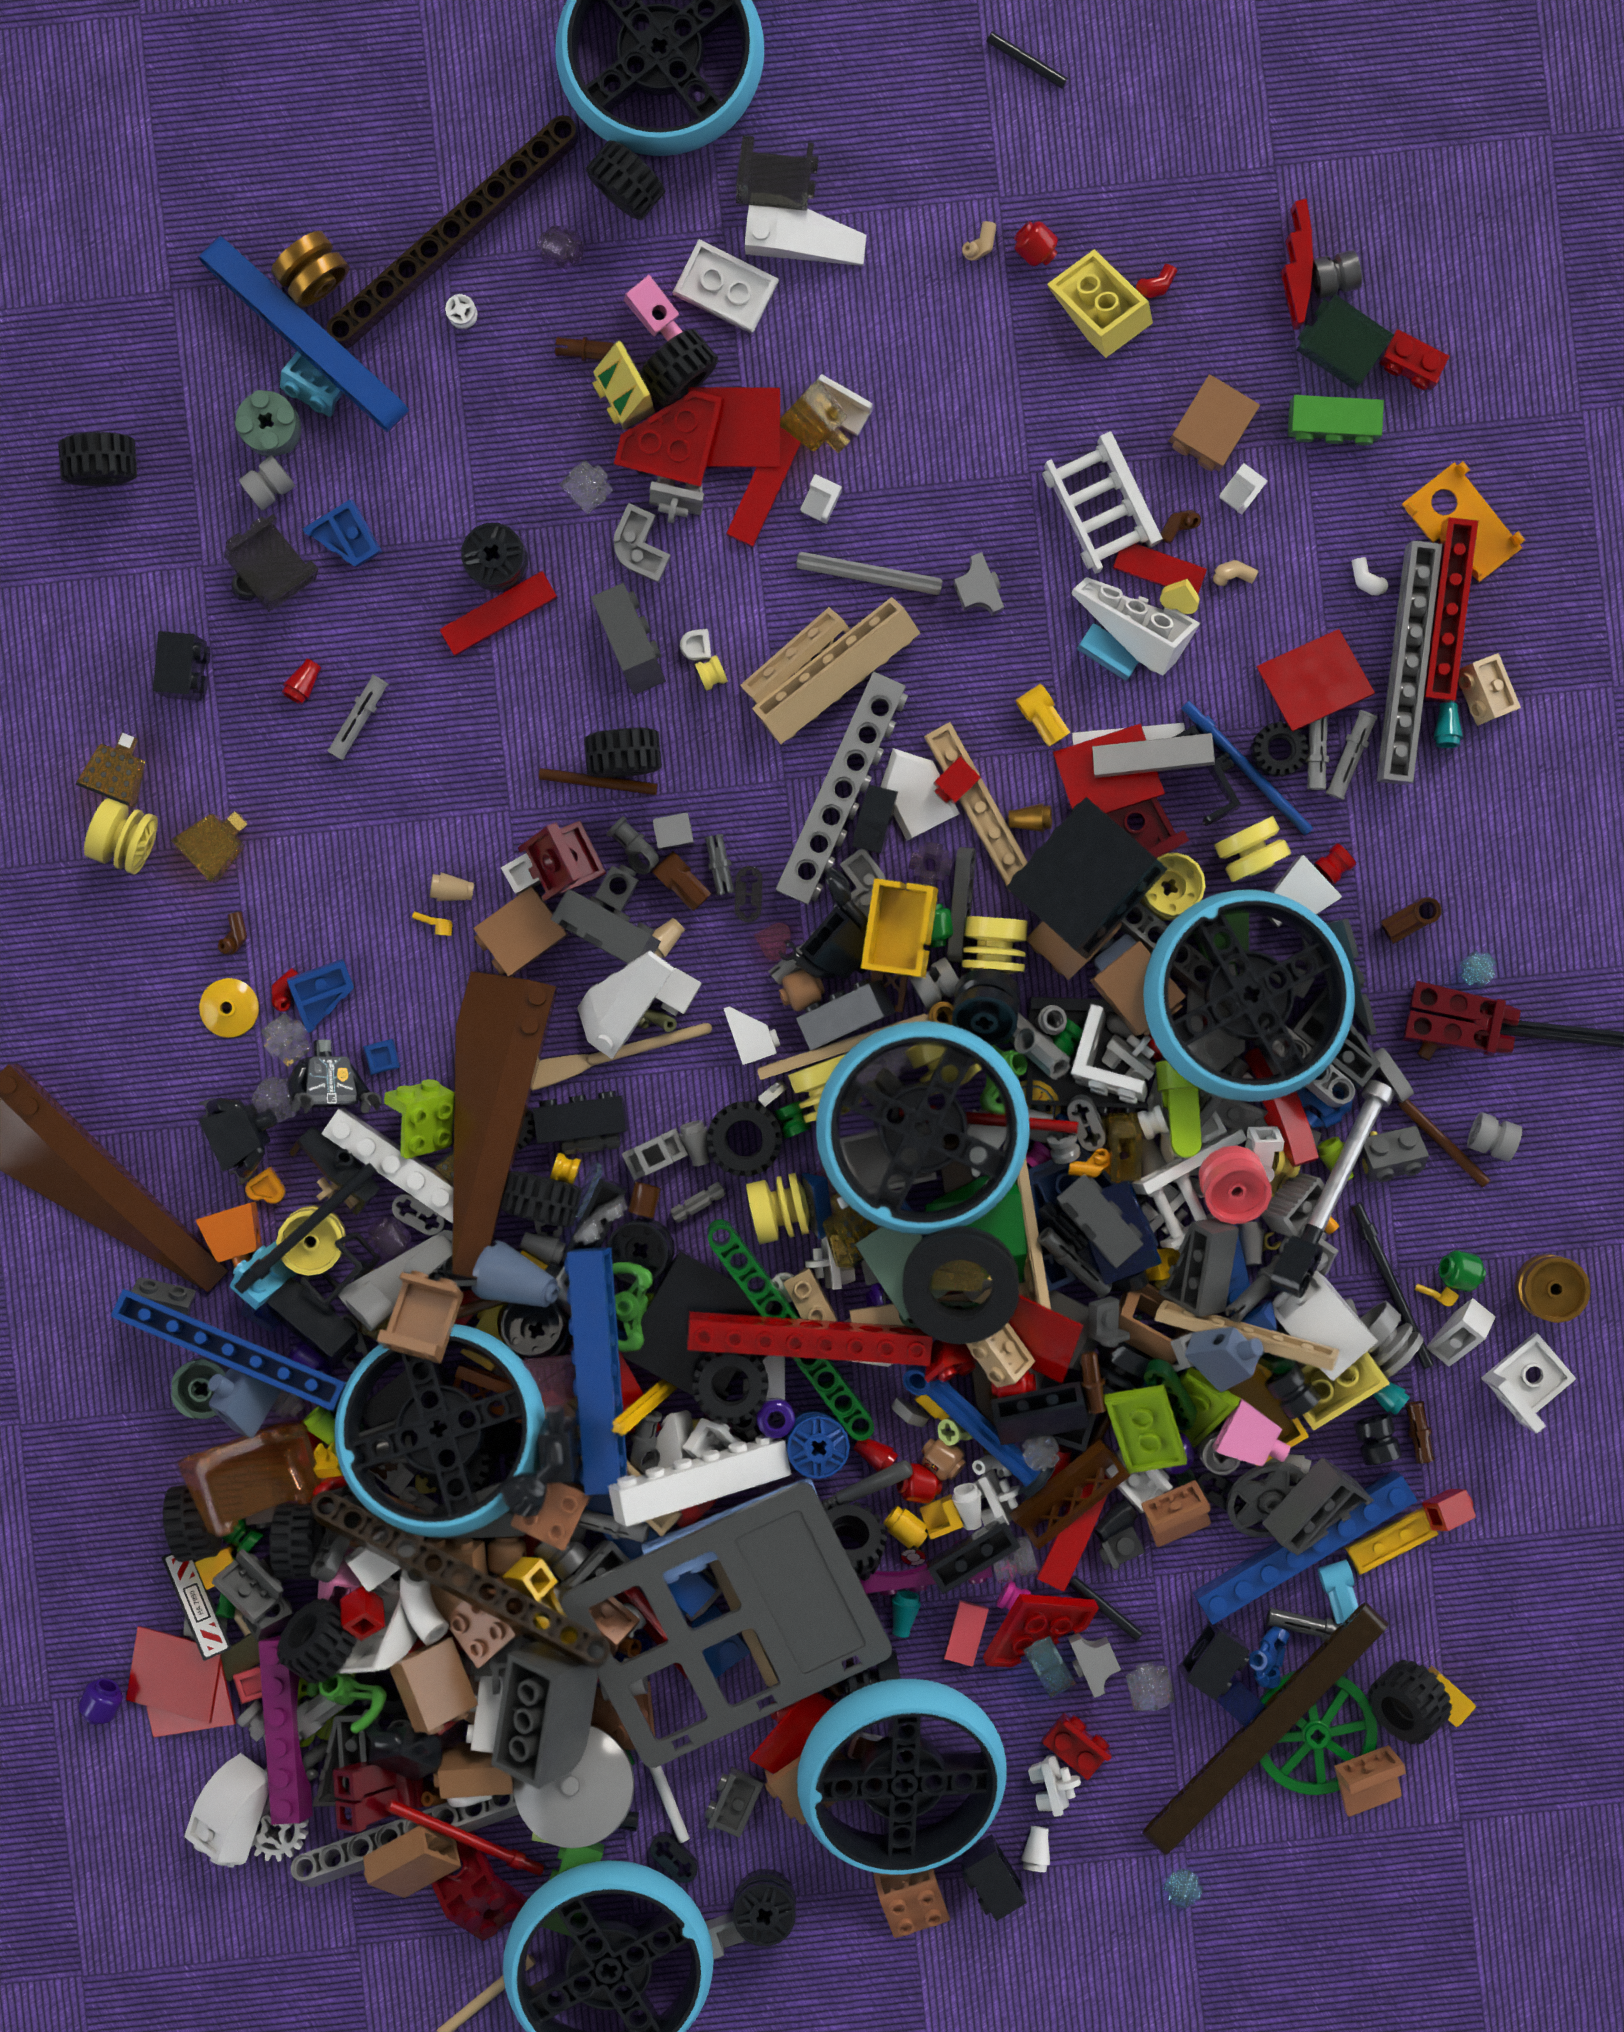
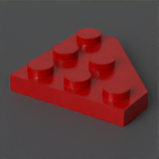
M693 390L680 400L650 416L647 420L632 429L630 428L620 435L614 465L701 487L723 398Z
M1019 1594L983 1655L986 1666L1012 1668L1022 1663V1656L1034 1650L1039 1654L1060 1643L1058 1638L1071 1631L1078 1634L1086 1630L1099 1609L1095 1599Z

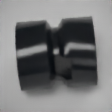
M1297 1363L1291 1370L1285 1373H1273L1264 1383L1274 1399H1281L1279 1406L1289 1420L1296 1419L1307 1413L1321 1399L1311 1383H1304L1305 1375Z
M1391 1414L1373 1415L1353 1423L1357 1440L1363 1442L1360 1450L1365 1465L1383 1464L1402 1456L1399 1441L1392 1436L1396 1430Z

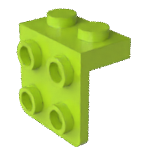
M427 1079L423 1080L420 1084L399 1086L397 1090L385 1092L384 1104L402 1114L400 1155L406 1159L446 1149L452 1144L455 1092L442 1086L436 1080Z

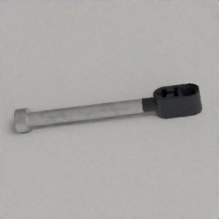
M1376 1080L1367 1081L1361 1094L1365 1102L1301 1237L1293 1235L1288 1240L1272 1274V1288L1298 1298H1302L1307 1291L1323 1254V1247L1318 1245V1242L1381 1108L1389 1107L1395 1095V1091L1382 1082Z

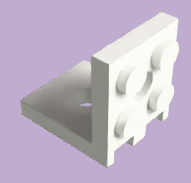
M1091 1004L1071 1071L1073 1079L1076 1080L1075 1083L1091 1088L1090 1092L1097 1095L1107 1096L1108 1092L1119 1095V1100L1126 1103L1136 1104L1137 1100L1145 1102L1148 1092L1145 1081L1093 1067L1105 1027L1106 1015L1103 1007Z
M1536 1332L1481 1377L1484 1383L1488 1384L1494 1391L1500 1402L1515 1416L1517 1422L1536 1434L1546 1426L1536 1413L1576 1380L1574 1375ZM1530 1367H1538L1540 1378L1534 1383H1529L1526 1379V1371Z

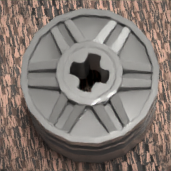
M1387 1301L1377 1304L1360 1318L1378 1340L1368 1350V1353L1387 1379L1401 1370L1413 1358L1423 1343L1424 1338L1416 1331L1412 1333L1413 1327L1409 1323L1396 1328L1401 1320V1315Z

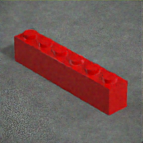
M1448 517L1441 525L1439 544H1442L1423 698L1425 701L1451 703L1456 700L1478 520Z

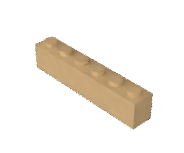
M891 597L752 709L770 734L781 745L786 740L792 738L807 723L816 719L832 703L840 700L856 684L864 681L866 676L880 665L885 664L900 649L909 645L920 634V631L906 610Z

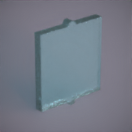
M598 1162L592 1163L581 1187L582 1194L576 1217L582 1218L603 1173L602 1164Z

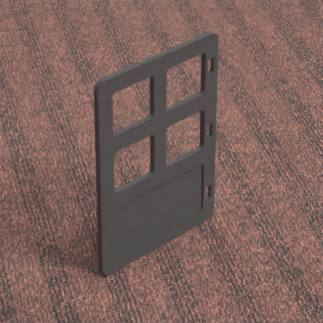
M804 1481L793 1484L566 1591L561 1599V1606L567 1618L602 1636L589 1608L634 1586H640L643 1589L668 1638L667 1641L621 1663L616 1662L611 1652H609L607 1662L602 1667L596 1668L597 1676L642 1762L651 1768L661 1766L887 1660L892 1653L891 1643L813 1486ZM708 1551H713L716 1553L741 1602V1606L701 1626L690 1628L663 1578V1573ZM752 1628L755 1630L780 1681L778 1684L736 1704H729L702 1651L737 1633ZM592 1645L587 1649L588 1655L592 1658L597 1659L604 1655V1651L600 1646ZM857 1655L860 1662L844 1670L841 1662ZM680 1663L707 1716L658 1739L651 1731L629 1685L671 1664ZM773 1695L776 1702L759 1709L757 1701ZM688 1734L691 1742L675 1749L672 1741Z

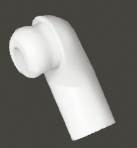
M1366 557L1351 561L1355 582L1359 589L1375 596L1387 591V580L1369 572Z

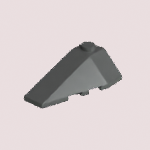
M1340 919L1326 923L1342 945L1352 971L1355 993L1353 1018L1365 1035L1377 1034L1370 1001L1366 994L1361 993L1365 980L1362 971L1354 963V959L1359 957L1349 919ZM1301 937L1303 949L1309 947L1310 945Z

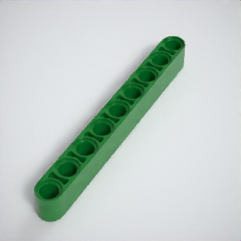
M724 1219L712 1221L707 1228V1238L710 1247L761 1316L800 1319L733 1226ZM719 1229H724L729 1233V1236L726 1240L719 1242L713 1239V1233ZM736 1253H742L747 1257L746 1261L741 1265L732 1264L730 1259ZM753 1277H760L764 1280V1283L760 1288L753 1289L748 1286L749 1280ZM770 1301L781 1303L780 1309L776 1312H768L765 1307ZM792 1357L848 1434L858 1441L868 1439L874 1431L872 1417L831 1359ZM828 1371L833 1374L832 1379L828 1382H820L817 1379L822 1372ZM840 1395H847L850 1397V1400L846 1405L840 1406L835 1403L836 1398ZM858 1418L867 1420L866 1425L861 1429H856L852 1426L853 1422Z

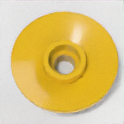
M226 978L218 980L207 987L202 994L199 1011L204 1025L212 1033L221 1037L231 1038L243 1035L253 1027L259 1014V1002L255 992L248 984L238 979ZM226 1002H229L232 1006V1010L228 1014L222 1010V1006Z

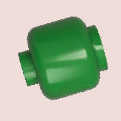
M942 903L936 904L930 948L947 945L946 939L953 936L951 910L943 908Z
M1454 1250L1445 1255L1439 1264V1276L1442 1278L1444 1285L1449 1288L1472 1292L1485 1280L1486 1270L1483 1267L1481 1258L1476 1254Z

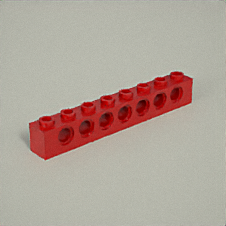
M689 1312L687 1348L694 1351L930 1366L933 1337L923 1332L920 1328L899 1325Z

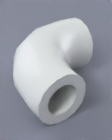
M403 1569L400 1576V1596L403 1609L410 1625L425 1645H431L445 1635L449 1624L436 1608L430 1591V1583Z

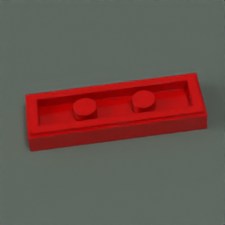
M1136 543L1118 552L1112 568L1162 587L1188 579L1197 594H1199L1207 571L1206 568Z

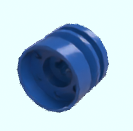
M811 1408L795 1414L793 1429L788 1435L782 1437L785 1440L789 1461L796 1471L806 1477L815 1479L831 1477L841 1470L848 1459L850 1449L848 1435L840 1423L824 1410ZM812 1442H821L822 1450L814 1449L811 1445Z

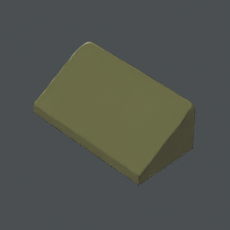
M252 1633L232 1644V1649L221 1655L225 1678L228 1682L233 1680V1674L248 1670L260 1663L259 1644Z

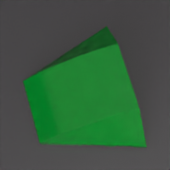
M990 1176L979 1177L973 1182L925 1204V1211L941 1210L964 1201L977 1192L988 1181ZM1014 1182L1004 1198L993 1209L965 1226L978 1228L992 1234L1009 1249L1016 1262L1019 1283H1021L1028 1250L1021 1193ZM958 1260L944 1264L949 1269L956 1267L958 1271H963V1269H968V1271L978 1270L980 1273L989 1276L985 1269L976 1266L974 1262L967 1264L965 1260Z

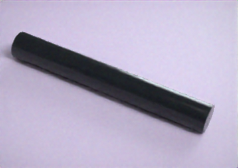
M992 31L987 38V43L1061 89L1068 80L1066 76Z
M1076 1575L1071 1577L1068 1583L1071 1588L1085 1599H1095L1099 1607L1098 1610L1135 1641L1140 1639L1143 1634L1142 1630Z

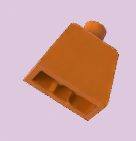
M256 1201L196 1219L197 1225L217 1263L232 1259L235 1269L241 1261L246 1260L248 1262L251 1260L249 1253L257 1251L262 1246Z

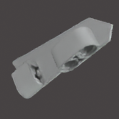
M443 1230L379 1268L353 1281L338 1294L339 1299L366 1328L373 1331L392 1315L402 1286V1281L399 1278L401 1272L411 1274L412 1270L427 1274L430 1280H434L435 1275H439L438 1270H446L448 1276L452 1274L453 1231Z

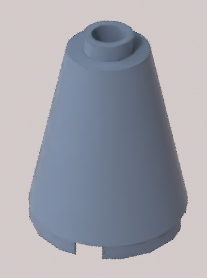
M496 1240L494 1241L496 1243L495 1246L491 1247L488 1245L479 1256L473 1271V1276L477 1277V1286L472 1285L475 1296L485 1300L547 1307L558 1298L560 1289L557 1280L507 1243Z

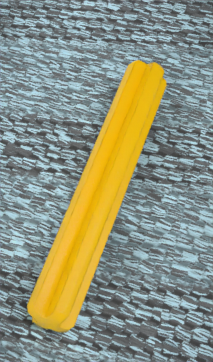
M664 1379L658 1381L612 1421L614 1426L612 1432L614 1434L618 1432L621 1436L625 1435L678 1387Z

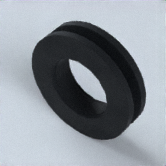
M957 1226L933 1232L923 1238L913 1248L905 1263L902 1284L905 1308L912 1321L923 1332L937 1340L953 1344H969L987 1339L999 1332L1009 1322L1017 1307L1019 1275L1016 1262L1009 1249L998 1238L978 1228ZM957 1260L976 1263L985 1269L991 1278L992 1288L990 1295L983 1303L972 1309L956 1310L945 1307L936 1301L930 1291V1279L937 1268L947 1262Z

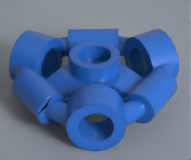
M1321 1074L1315 1080H1320ZM1334 1085L1332 1093L1338 1092L1337 1099L1343 1100V1089L1340 1086ZM1305 1086L1296 1091L1303 1109L1309 1105L1321 1114L1319 1119L1315 1114L1304 1109L1311 1130H1314L1316 1127L1327 1129L1341 1122L1342 1116L1346 1112L1351 1111L1353 1099L1345 1105L1337 1107V1110H1334L1315 1094L1308 1092Z
M1272 1626L1260 1641L1259 1650L1253 1651L1249 1656V1664L1255 1669L1254 1678L1261 1687L1275 1688L1281 1683L1279 1667L1283 1666L1286 1651L1284 1646H1286L1290 1634L1282 1628Z

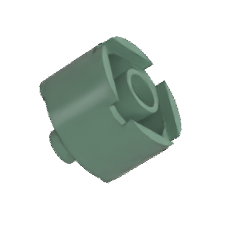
M257 390L245 398L237 410L235 427L242 440L257 454L269 457L271 454L273 456L284 455L292 451L298 444L301 437L300 418L295 408L282 395L272 391ZM266 421L274 423L272 427L264 426Z
M204 1356L197 1357L182 1365L172 1378L171 1397L173 1404L179 1412L189 1418L207 1419L214 1417L217 1414L209 1407V1401L214 1392L207 1388V1391L203 1393L200 1388L204 1382L208 1385L210 1379L215 1374L225 1376L226 1372L231 1368Z

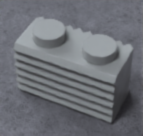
M1301 1172L1294 1178L1289 1177V1180H1286L1285 1184H1282V1188H1278V1192H1275L1274 1197L1271 1198L1267 1209L1261 1214L1262 1218L1273 1232L1276 1231L1289 1237L1297 1236L1307 1224L1325 1184L1321 1178Z

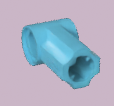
M1347 1560L1317 1568L1322 1588L1325 1594L1327 1593L1336 1624L1343 1623L1358 1608L1353 1590L1355 1585L1354 1578Z

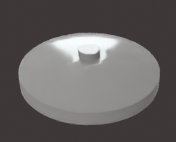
M590 1725L584 1754L570 1773L539 1789L514 1777L515 1802L525 1824L542 1840L564 1848L590 1846L610 1836L626 1818L633 1801L635 1788L633 1768L624 1748L613 1736Z

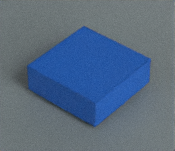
M394 1039L363 1046L371 1075L401 1067Z

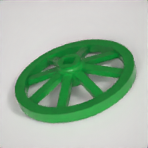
M1295 1671L1282 1676L1278 1687L1265 1690L1255 1707L1253 1715ZM1343 1675L1334 1683L1341 1688L1321 1718L1318 1717L1315 1703L1308 1710L1309 1718L1304 1719L1301 1717L1295 1723L1300 1727V1731L1287 1732L1277 1742L1303 1741L1281 1768L1276 1767L1267 1753L1259 1760L1265 1771L1277 1783L1289 1790L1307 1795H1324L1340 1790L1337 1776L1326 1780L1323 1748H1328L1344 1761L1356 1757L1331 1740V1737L1365 1730L1364 1743L1358 1756L1374 1751L1376 1748L1378 1732L1376 1717L1371 1711L1373 1708L1369 1705L1367 1697L1359 1687ZM1349 1694L1352 1695L1358 1703L1364 1719L1329 1727ZM1318 1729L1321 1731L1320 1737L1312 1738L1311 1735ZM1313 1749L1316 1782L1301 1781L1288 1776L1305 1755Z

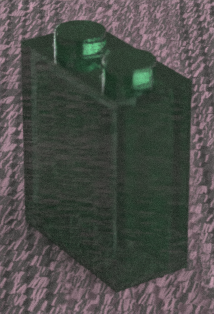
M1335 294L1330 302L1324 299L1314 313L1318 319L1313 327L1307 323L1297 339L1301 341V344L1297 351L1355 391L1394 334Z

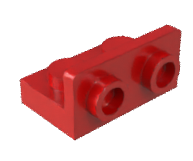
M1397 329L1379 364L1385 366L1384 370L1391 375H1402L1410 379V383L1421 390H1426L1427 388L1432 390L1439 382V377L1450 356Z
M1063 1713L1041 1741L1086 1780H1089L1104 1760L1109 1761L1112 1758L1108 1749L1110 1745L1100 1735L1096 1734L1094 1737L1085 1730L1087 1726L1078 1717L1073 1715L1070 1718Z

